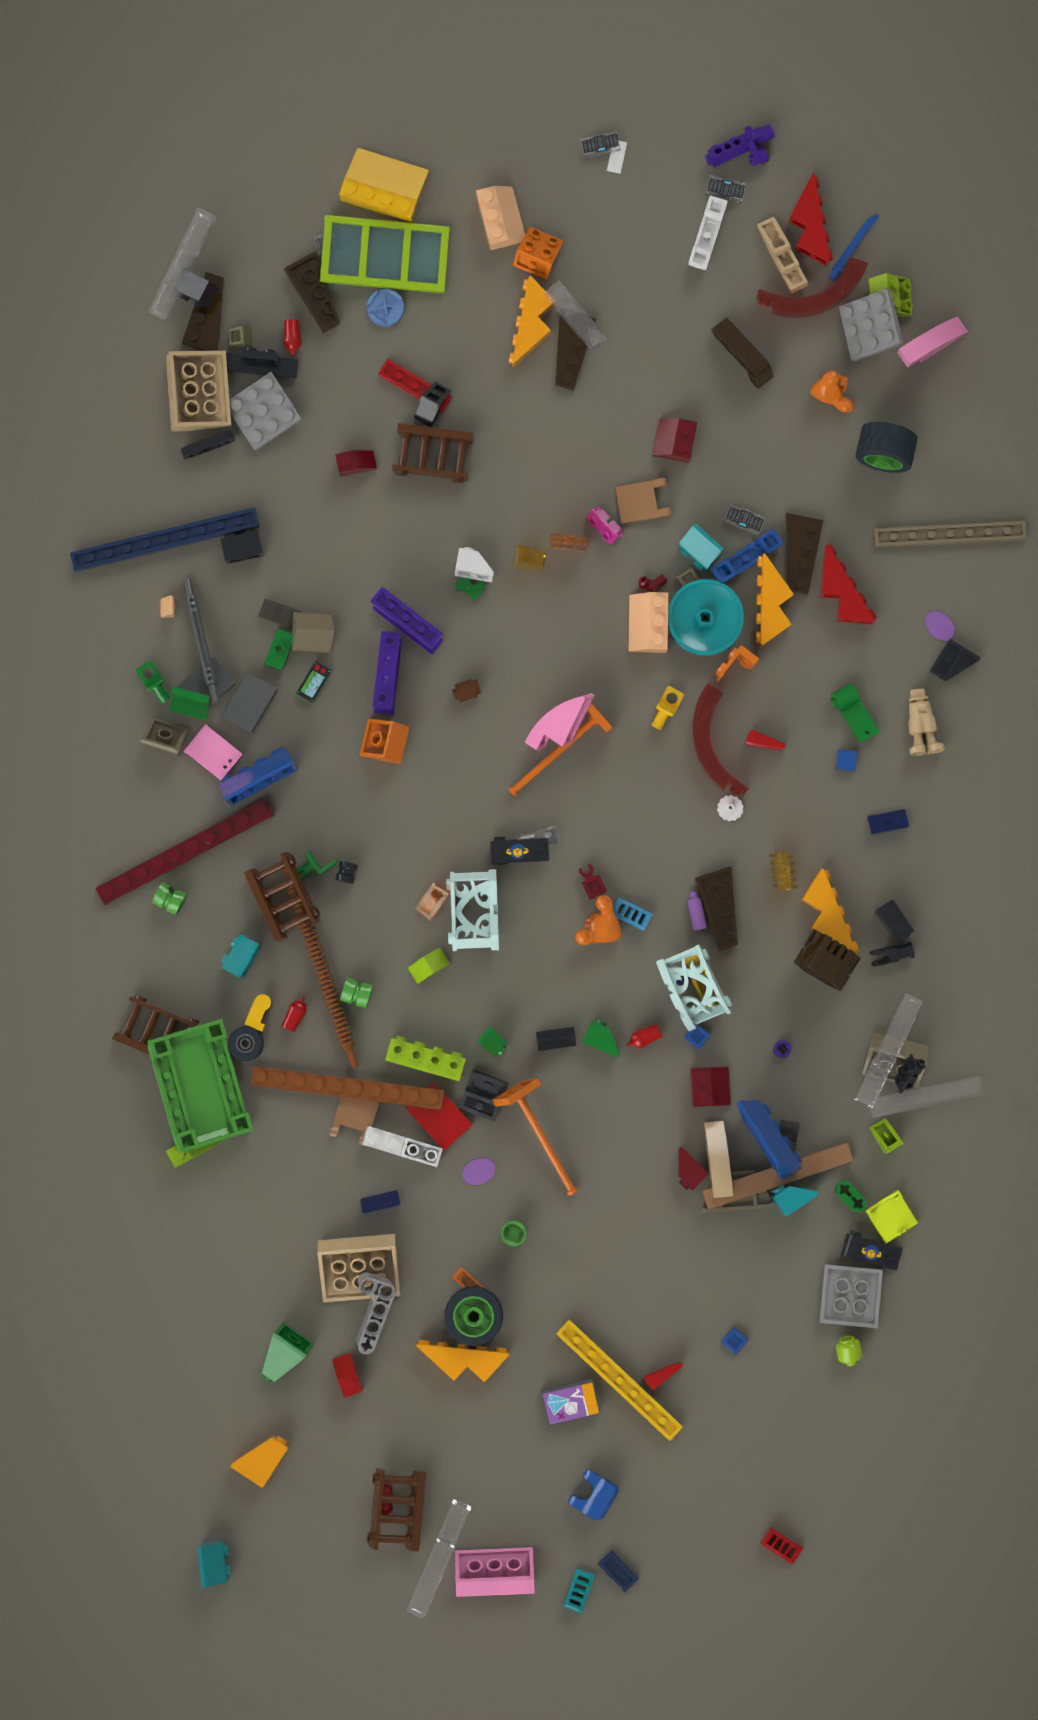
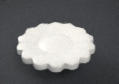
M724 796V798L720 799V803L717 804L719 816L729 822L740 818L744 807L741 804L742 801L738 800L737 796Z

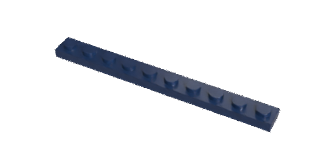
M254 507L70 552L74 571L78 572L257 528L260 525Z

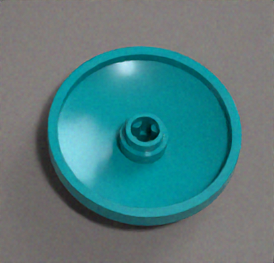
M701 579L684 585L673 596L668 608V628L671 636L681 648L695 655L711 656L727 650L735 643L743 627L744 612L738 596L731 588L723 583L721 584L719 581ZM706 616L708 618V622H702V617Z

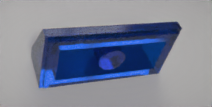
M905 809L867 816L870 835L910 827Z
M397 1190L360 1200L362 1213L364 1214L401 1204Z

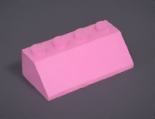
M533 1547L455 1550L456 1597L535 1594Z

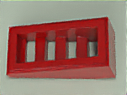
M753 729L750 730L744 744L783 751L786 747L785 743Z
M676 1362L645 1375L643 1379L652 1390H655L679 1371L683 1365L681 1362Z
M771 1526L760 1542L761 1545L792 1565L803 1550V1547ZM773 1535H776L777 1537L772 1545L768 1544ZM781 1538L783 1542L781 1543L779 1548L776 1549L775 1546ZM786 1543H789L790 1545L783 1554L781 1552ZM795 1547L796 1550L791 1556V1558L788 1557V1554L791 1551V1549Z

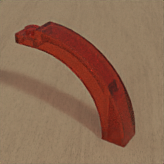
M850 257L847 267L839 279L829 288L818 294L802 298H789L759 289L755 301H758L764 307L772 306L771 314L781 317L802 318L821 314L840 304L854 291L862 279L868 263Z
M707 683L698 699L693 715L692 739L695 753L702 769L717 787L724 791L728 785L730 787L729 790L733 794L744 796L749 788L722 767L712 748L710 739L711 717L723 693Z

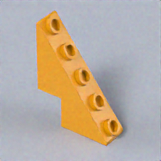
M531 275L528 277V280H524L523 291H526L525 298L521 297L519 309H522V314L517 316L516 327H519L518 334H514L512 345H515L514 353L510 352L509 363L512 364L513 368L551 335V330L541 318L555 306V301Z
M765 553L757 558V567H760V575H757V586H760V594L756 596V605H759V613H756V624H759V632L755 634V643H758L759 646L764 645L792 625L779 605L794 595Z
M821 868L801 901L820 912L811 929L832 937L831 942L835 939L839 942L838 946L843 944L847 947L846 951L850 948L857 954L859 948L856 941L852 942L850 934H852L849 923L845 924L843 919L845 912L843 907L837 904L836 899L838 895L835 888L830 886V874L828 870Z
M418 1340L416 1344L453 1381L468 1367L485 1382L510 1355L507 1352V1348L496 1347L494 1351L488 1350V1346L481 1345L476 1346V1349L468 1348L469 1346L457 1343V1347L449 1346V1342L438 1341L437 1345L430 1344L429 1340Z

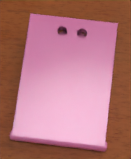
M207 724L202 727L183 751L220 781L226 777L243 756L240 751L208 727Z

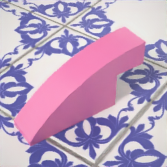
M957 316L899 348L897 353L909 368L918 361L922 363L968 333V331Z
M589 693L579 696L553 708L537 722L530 731L525 743L535 750L546 747L549 739H552L562 747L572 743L594 694Z

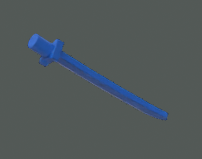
M879 215L868 218L857 232L837 264L833 265L829 276L830 280L836 281L838 275H841L844 265L862 238L879 218Z

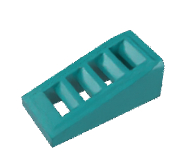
M576 1568L563 1607L582 1613L595 1574ZM578 1575L589 1579L588 1583L577 1579ZM575 1583L585 1586V1590L575 1587ZM572 1592H578L583 1594L582 1598L573 1595ZM573 1599L575 1601L580 1602V1605L573 1604L569 1602V1600Z

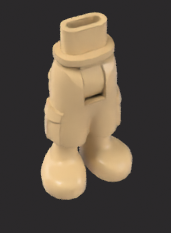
M925 689L910 690L911 698L908 700L910 735L914 736V744L909 750L910 755H924L926 750L928 755L945 751V745L936 742L934 733L938 729L930 702L927 701L929 698L925 695ZM922 733L926 736V747L923 744Z

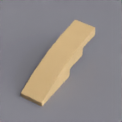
M772 217L757 224L767 249L791 294L807 287L808 281L801 271L799 262L791 250V245L776 219Z
M704 1122L707 1161H709L713 1198L733 1197L724 1122Z

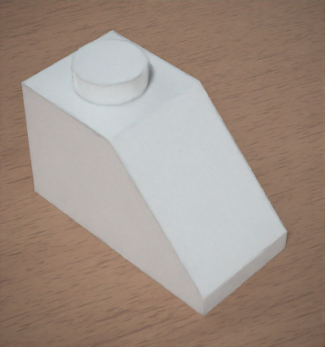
M470 547L459 548L454 576L492 582L494 572L481 554Z

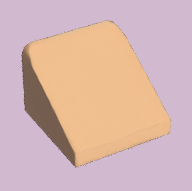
M173 596L162 598L161 617L174 618L175 598Z

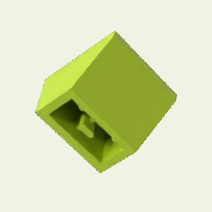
M888 273L869 278L870 295L886 288L891 289L897 317L913 316L909 278Z

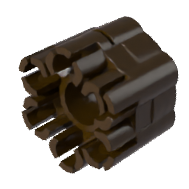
M813 929L794 963L801 970L822 983L842 991L850 978L849 975L853 973L861 958L850 948L846 951L847 947L843 944L838 947L839 942L834 939L831 942L832 937Z

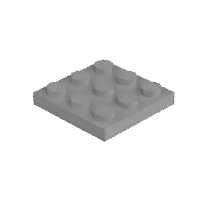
M886 288L839 306L851 361L855 362L903 344L891 289Z
M269 372L229 399L230 413L254 451L259 450L303 420L272 372Z
M824 1264L819 1323L878 1328L883 1270Z

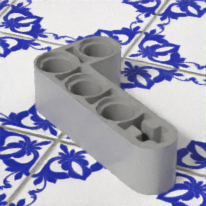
M366 1272L359 1276L358 1284L362 1293L372 1297L358 1332L356 1343L361 1353L370 1354L376 1347L395 1296V1288L391 1280ZM366 1280L372 1281V1284L369 1287L363 1286V1283ZM384 1286L391 1287L388 1292H381ZM377 1304L384 1305L383 1309L379 1311L374 1308ZM371 1322L377 1323L376 1327L372 1329L368 1328V1324Z

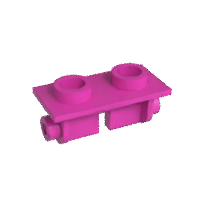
M596 506L594 509H591L586 519L592 527L597 529L603 539L612 545L617 538L623 535L622 529L614 520L609 524L606 522L610 519V516L602 507Z

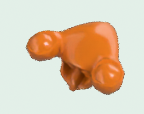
M826 371L811 386L810 394L817 400L833 405L837 410L845 413L851 412L854 408L852 400L842 396L843 392L847 389L848 377L838 374L837 371Z
M601 895L597 897L595 904L601 912L593 913L590 917L586 918V929H579L576 932L575 940L579 945L586 946L592 943H607L621 939V927L614 914L612 900L608 896Z

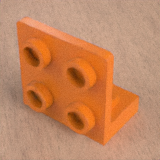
M529 227L517 249L512 266L547 280L564 241Z
M742 645L738 649L734 647L728 655V663L723 662L718 668L716 681L720 682L736 659L740 660L738 663L748 670L750 668L753 670L759 658Z

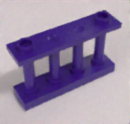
M381 587L371 599L370 603L374 605L372 609L431 655L444 641L441 638L442 632L385 588Z
M381 631L373 698L374 713L394 715L402 646L401 633Z

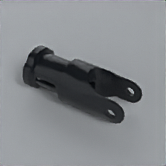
M911 941L905 945H892L869 952L872 956L885 955L881 960L873 961L871 963L873 967L899 962V959L911 957L912 959L915 957Z

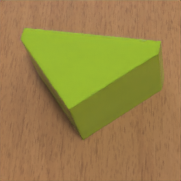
M438 948L423 956L409 966L408 969L417 984L448 966L450 962L441 948Z
M886 1118L869 1127L885 1154L904 1144Z

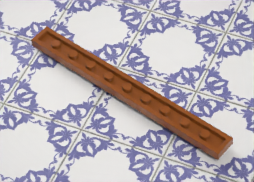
M253 1066L251 1086L442 1110L444 1090Z

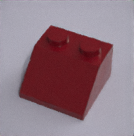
M681 418L659 419L652 456L689 463L697 422Z
M728 1067L690 1069L692 1107L731 1105Z

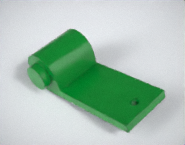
M852 683L831 694L832 698L829 700L835 709H839L860 744L880 733L860 701V695Z

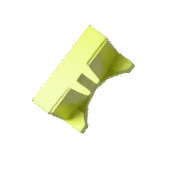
M899 1190L894 1191L864 1210L885 1244L918 1224Z

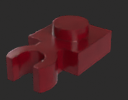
M588 864L589 873H584L580 868L579 874L586 879V881L582 882V885L589 900L606 893L607 890L600 875L593 876V866Z

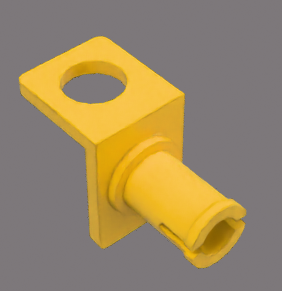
M671 686L666 688L660 702L656 706L659 711L651 724L653 727L659 730L663 729L668 717H673L684 697V693ZM669 693L677 695L678 700L676 703L671 704L667 701Z

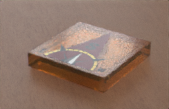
M550 534L549 548L587 552V537Z

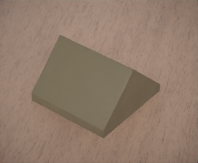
M293 612L292 651L330 653L334 636L332 616L328 614Z
M152 717L141 738V743L145 746L180 756L189 728Z

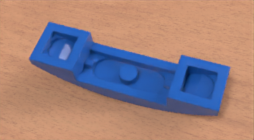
M771 529L731 557L713 566L711 571L721 584L725 583L756 564L758 556L764 553L768 556L784 543L776 531Z

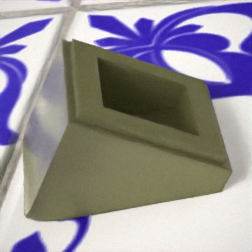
M241 325L228 328L229 347L253 345L251 327Z

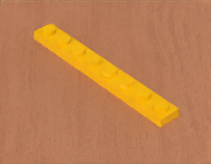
M568 1320L556 1334L669 1441L683 1428L675 1418L571 1320Z

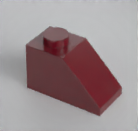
M352 450L335 454L340 477L377 469L373 450Z
M680 1146L678 1149V1177L681 1179L679 1183L686 1190L690 1188L693 1191L709 1173Z

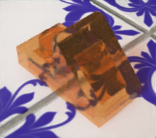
M434 882L415 909L431 920L442 904L448 899L450 892L437 882Z

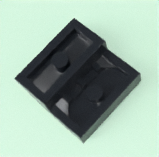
M473 1069L459 1108L495 1122L500 1106L496 1107L492 1100L504 1093L509 1083Z

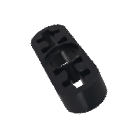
M232 430L224 431L181 448V453L184 459H190L228 445L235 441Z

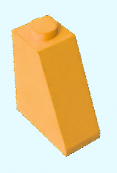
M278 1435L277 1438L272 1436L235 1460L230 1467L263 1488L290 1446L287 1445L288 1441Z

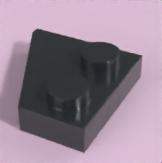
M949 639L929 672L943 681H947L977 663L981 657Z

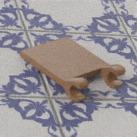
M666 478L615 487L621 524L672 516L671 508L669 507L657 510L654 488L666 487Z
M341 1097L330 1130V1136L337 1137L340 1125L362 1131L359 1144L365 1146L362 1145L366 1128L367 1126H373L380 1102Z

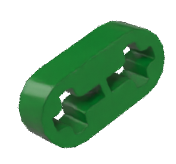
M848 1181L837 1183L835 1192L852 1211L862 1212L866 1208L867 1202L860 1192ZM840 1185H848L847 1190L851 1195L848 1196L846 1193L840 1194ZM852 1197L856 1200H862L860 1203L862 1205L861 1208L853 1207L855 1203L852 1201Z

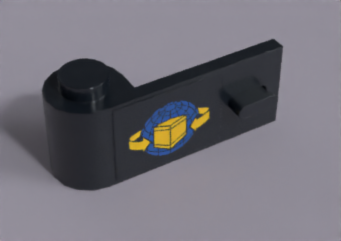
M494 837V841H490L492 865L549 861L548 838L505 840V837Z
M851 1230L850 1234L846 1233L841 1256L897 1271L903 1248L863 1238L862 1233Z

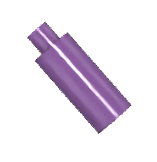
M697 892L689 893L690 900H688L693 931L706 929L702 900L698 898Z

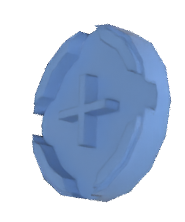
M391 289L375 291L367 302L369 318L375 324L382 327L395 325L404 314L402 297Z

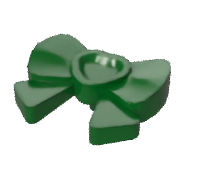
M461 577L457 581L455 589L470 595L472 601L478 600L482 589L485 588L484 581L480 580L476 585H473V583H469L470 578Z

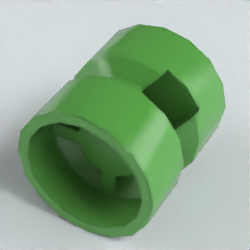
M162 882L155 893L152 904L160 908L166 907V911L177 916L188 894L179 889L173 890V886Z
M347 977L340 1001L346 1003L354 1001L356 1006L367 1008L373 985L365 982L359 984L358 980Z
M512 1220L507 1222L501 1232L503 1241L509 1246L522 1244L526 1238L525 1226L519 1221Z

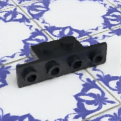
M246 347L245 349H240V353L226 352L227 372L266 375L272 372L275 377L297 378L299 359L280 358L275 350L264 349V351H257L256 348Z

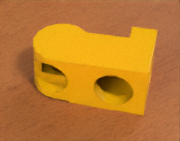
M261 994L255 998L244 1023L245 1025L264 1032L266 1025L262 1024L266 1011L272 1007V1000L269 996Z

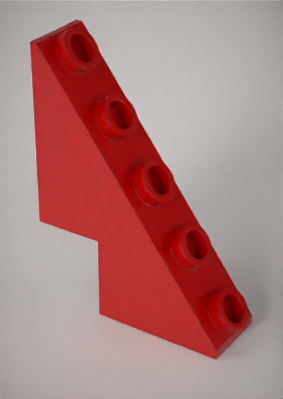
M812 173L789 218V223L804 230L795 251L827 266L829 261H833L832 250H828L827 246L829 233L824 229L826 217L825 213H821L820 206H823L822 196L818 195L817 191L819 179L818 176L815 177L814 173Z
M826 544L824 547L820 597L839 599L837 622L873 625L875 619H877L874 611L867 608L865 604L867 601L864 595L856 590L855 587L857 585L854 579L846 574L845 571L847 569L844 563L836 558L835 555L837 553L834 547Z

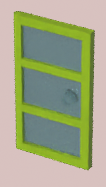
M325 215L320 282L444 294L449 226Z

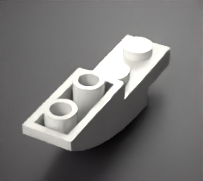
M367 1126L362 1145L434 1167L438 1166L442 1153V1148Z

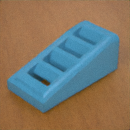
M618 897L613 907L614 914L618 919L643 932L653 915ZM624 904L625 906L621 914H618L617 911L620 905ZM628 907H630L632 909L628 917L626 918L624 917V914L626 913ZM636 910L638 914L635 920L632 921L631 918ZM643 914L645 915V918L640 925L638 924V921L641 915Z

